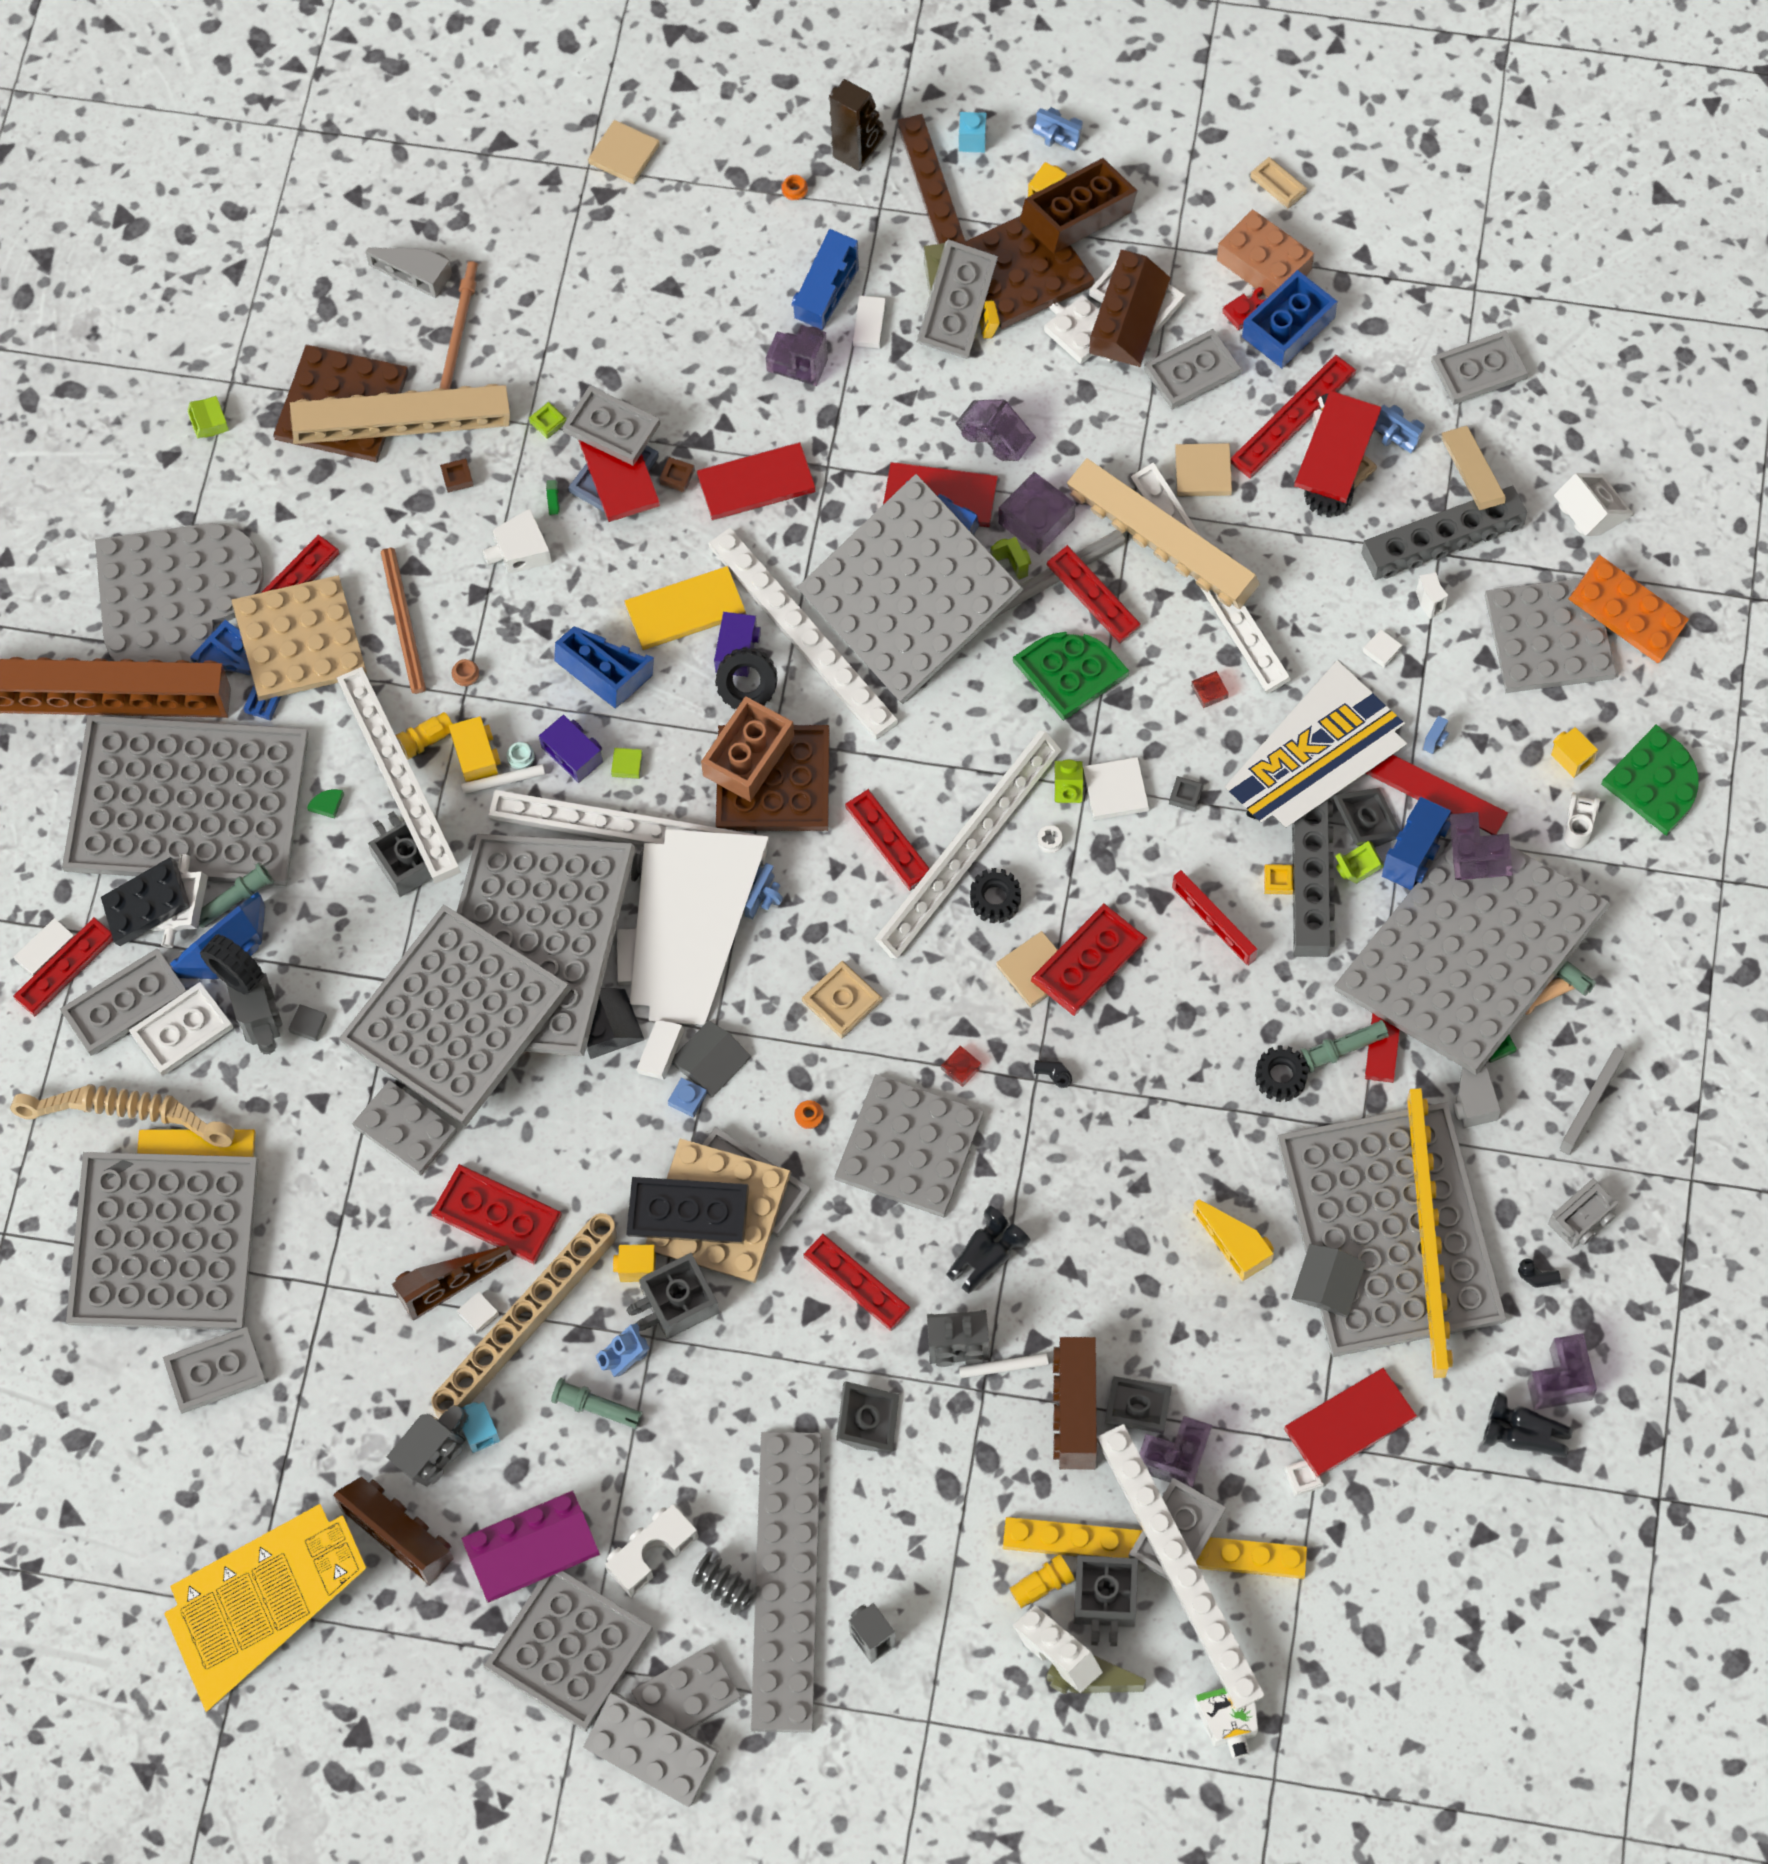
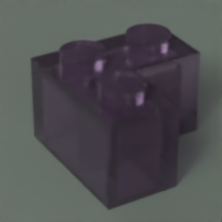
M804 325L800 326L797 335L777 331L766 355L767 371L817 386L828 361L826 332L814 326L807 327Z
M1005 399L973 400L955 423L962 431L961 435L967 441L987 442L993 449V454L1001 461H1019L1036 439L1033 432Z
M1478 812L1450 814L1455 881L1513 876L1509 834L1480 836Z
M1583 1333L1554 1338L1549 1348L1554 1368L1531 1371L1527 1381L1534 1410L1591 1401L1597 1391Z
M1183 1416L1175 1443L1146 1434L1139 1454L1151 1477L1169 1483L1175 1478L1193 1488L1210 1438L1212 1425Z

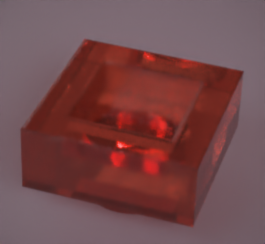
M1217 671L1191 682V687L1203 708L1225 700L1229 696V692Z
M960 1045L941 1065V1070L963 1087L980 1070L982 1063Z

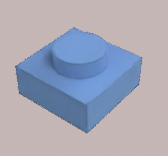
M1440 716L1437 717L1425 738L1423 750L1433 754L1437 746H1444L1449 736V732L1446 731L1448 720Z
M681 1077L667 1101L668 1106L694 1118L707 1095V1090Z

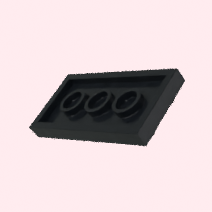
M632 1177L626 1235L629 1237L744 1244L749 1185Z

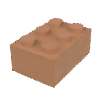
M1253 209L1218 243L1217 261L1255 289L1262 287L1263 294L1266 297H1269L1297 270L1305 276L1312 271L1314 253Z
M745 696L702 759L703 776L751 802L794 738L793 721Z

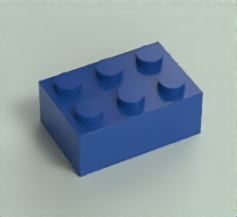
M1297 270L1244 320L1242 338L1282 369L1335 319L1338 301Z

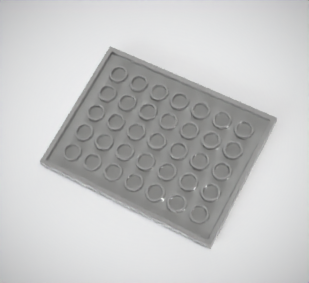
M87 716L62 864L64 872L138 876L169 857L176 860L178 865L179 855L186 854L191 856L188 872H203L208 875L207 881L234 883L237 877H244L256 868L255 865L260 862L271 874L274 880L272 885L287 886L309 736L308 730Z
M1467 821L1430 866L1422 883L1417 882L1336 982L1334 988L1339 994L1477 1075L1607 911L1609 901Z
M477 834L457 913L566 982L572 988L524 1052L573 1056L585 1055L636 850L632 843Z
M1448 1102L1428 1105V1116H1424L1425 1126H1430L1431 1143H1427V1151L1433 1154L1434 1161L1433 1171L1429 1172L1430 1181H1435L1436 1198H1432L1433 1209H1438L1439 1226H1435L1436 1237H1441L1442 1253L1438 1254V1265L1444 1266L1445 1275L1444 1282H1440L1441 1293H1446L1447 1311H1443L1444 1321H1449L1450 1334L1505 1323V1312ZM1408 1110L1278 1135L1277 1141L1305 1252L1307 1253L1309 1244L1340 1249L1366 1262L1348 1318L1320 1309L1332 1357L1430 1338Z

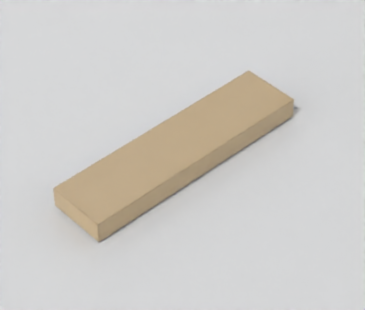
M1468 426L1443 432L1442 441L1478 509L1483 510L1504 504L1505 495Z

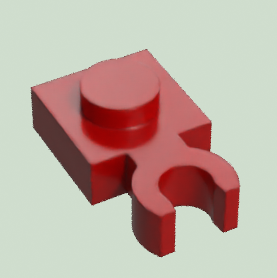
M1256 288L1250 298L1243 293L1223 306L1222 313L1238 331L1243 328L1244 320L1265 301L1258 298L1263 295V288Z

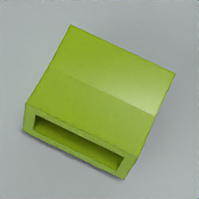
M217 395L204 400L189 402L187 412L197 439L229 431Z

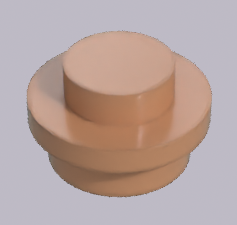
M462 659L453 666L452 678L460 686H470L478 680L479 668L473 661Z

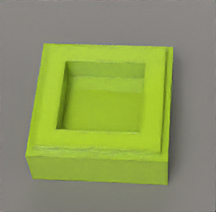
M549 401L529 417V422L547 439L562 428L567 420Z
M614 748L611 769L612 777L639 779L643 755L642 750Z

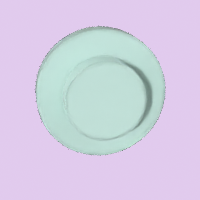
M524 742L514 743L507 751V761L515 769L529 767L535 758L533 748Z

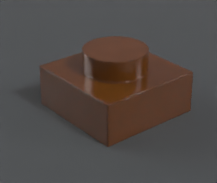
M669 457L659 478L660 485L685 493L695 471L694 465Z
M466 458L440 465L447 493L474 486Z

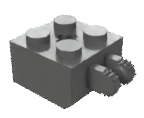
M393 811L388 814V819L395 828L386 832L383 824L379 820L375 821L372 824L379 837L370 841L368 845L371 855L398 896L402 897L431 880L432 877L406 823H401Z
M264 973L262 980L248 995L242 994L228 985L227 989L236 1020L242 1028L245 1041L252 1045L258 1044L259 1050L263 1055H270L276 1048L274 1038L281 1037L278 1026L283 1024L274 1001L275 996L271 984H269L267 974Z
M692 1253L644 1275L639 1280V1284L645 1298L633 1303L626 1309L628 1315L633 1316L651 1308L652 1314L636 1322L639 1326V1331L659 1324L666 1339L719 1314L718 1302ZM679 1293L683 1298L675 1299L674 1295Z
M986 1310L927 1314L930 1364H936L938 1367L952 1366L954 1362L966 1361V1364L974 1365L983 1363V1360H989Z
M453 1405L439 1419L431 1414L420 1415L386 1458L412 1480L426 1487L430 1483H436L444 1473L443 1467L449 1460H455L463 1450L461 1445L466 1440L458 1433L465 1426L464 1423H467V1420H469L466 1410Z
M1077 1555L1074 1624L1092 1625L1091 1645L1098 1646L1100 1641L1099 1625L1111 1626L1109 1643L1113 1647H1117L1118 1626L1135 1627L1138 1558ZM1103 1587H1109V1592L1114 1593L1104 1596L1100 1592H1102Z

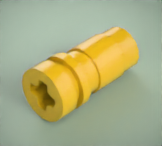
M443 712L420 723L415 728H407L406 733L402 731L395 736L407 760L416 756V752L422 753L425 747L431 746L451 734L449 725L452 722L448 715Z
M1060 1554L1052 1558L1050 1564L1045 1562L1042 1564L1043 1568L1032 1572L1020 1579L1018 1583L1009 1587L1010 1592L1021 1609L1048 1595L1054 1589L1057 1591L1062 1589V1584L1067 1586L1075 1581L1073 1574Z

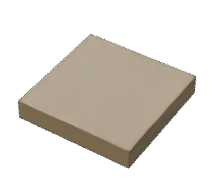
M613 120L589 156L588 163L634 184L660 146L658 139Z
M1229 443L1175 444L1177 496H1231Z
M1042 931L996 962L997 968L1030 1008L1048 997L1045 992L1031 982V978L1057 951L1056 947Z
M841 961L802 997V1002L842 1039L882 1002V997L845 962Z

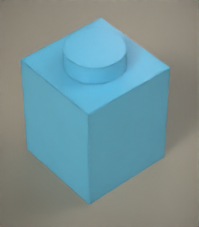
M960 112L959 152L985 153L986 113Z
M473 1402L462 1408L466 1410L469 1416V1420H467V1423H464L465 1426L462 1429L472 1453L500 1442L484 1402L480 1404Z

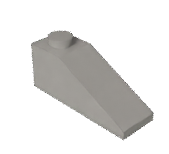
M368 247L365 251L369 266L434 298L438 296L452 276L450 260L441 253H434L427 249Z
M1486 1064L1477 1075L1462 1067L1456 1103H1453V1108L1457 1120H1462L1464 1128L1497 1121L1501 1112Z

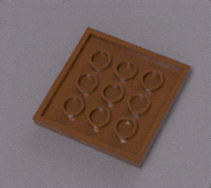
M1020 216L960 243L998 256L985 301H994L996 304L1001 330L1057 302L1059 303L1095 284L1093 276L1071 245L1053 254L1019 221Z
M305 345L273 434L274 439L294 444L290 402H296L301 399L310 401L323 400L327 397H335L337 399L350 398L354 395L376 396L380 393L401 394L409 373L408 367ZM386 436L295 445L377 463Z
M718 725V736L725 725ZM794 725V738L751 802L717 784L716 828L734 831H828L829 725Z

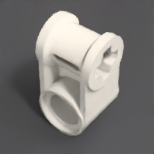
M1572 792L1564 833V841L1570 848L1582 849L1588 844L1597 817L1600 798L1596 797L1593 800L1577 796V793ZM1573 830H1581L1584 834L1575 833Z

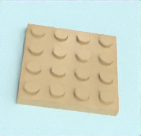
M339 575L231 600L259 701L338 683L337 677L360 667L363 668L366 674V668Z
M680 1138L667 1179L749 1185L744 1244L647 1238L645 1245H654L656 1254L675 1260L692 1253L699 1267L756 1283L791 1171Z

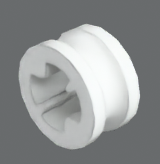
M1048 825L1041 828L1038 832V845L1042 851L1055 853L1061 849L1063 836L1059 828ZM1052 834V838L1056 836L1055 843L1049 844V841L1045 843L1046 835Z

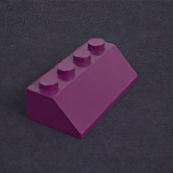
M573 1490L461 1538L487 1603L600 1555Z

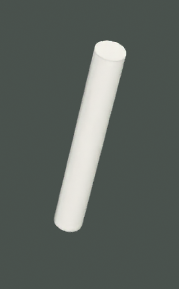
M543 764L462 783L461 786L463 793L468 794L545 775Z
M1047 1353L961 1366L959 1367L960 1378L1048 1365Z

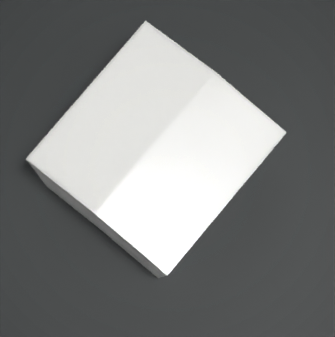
M1436 572L1420 575L1416 589L1417 597L1421 608L1432 619L1445 611L1448 594L1441 587Z

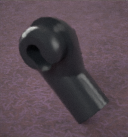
M1035 1060L1034 1074L1049 1075L1059 1088L1070 1086L1072 1075L1062 1062Z
M1523 1259L1520 1261L1518 1268L1519 1276L1534 1288L1561 1284L1559 1270L1541 1272L1535 1267L1533 1260Z

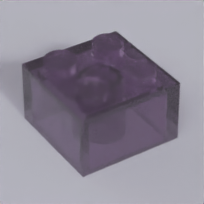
M1034 471L998 507V523L1040 555L1075 519L1076 503Z

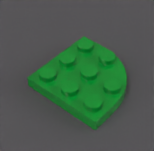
M1067 632L1050 634L1040 638L1013 656V663L1063 721L1129 676L1127 667L1107 645L1086 634L1083 636L1067 634Z
M1655 724L1602 780L1601 785L1667 836L1692 808L1698 792L1699 778L1695 762L1687 749Z

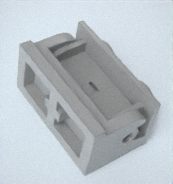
M1593 1178L1551 1215L1548 1225L1572 1249L1579 1243L1584 1246L1595 1236L1594 1230L1599 1225L1605 1227L1616 1217L1614 1212L1618 1202L1615 1201L1611 1205L1610 1203L1613 1202V1199Z

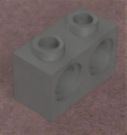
M874 1603L868 1607L864 1604L851 1613L850 1616L852 1618L849 1620L850 1635L871 1664L896 1647L895 1631Z

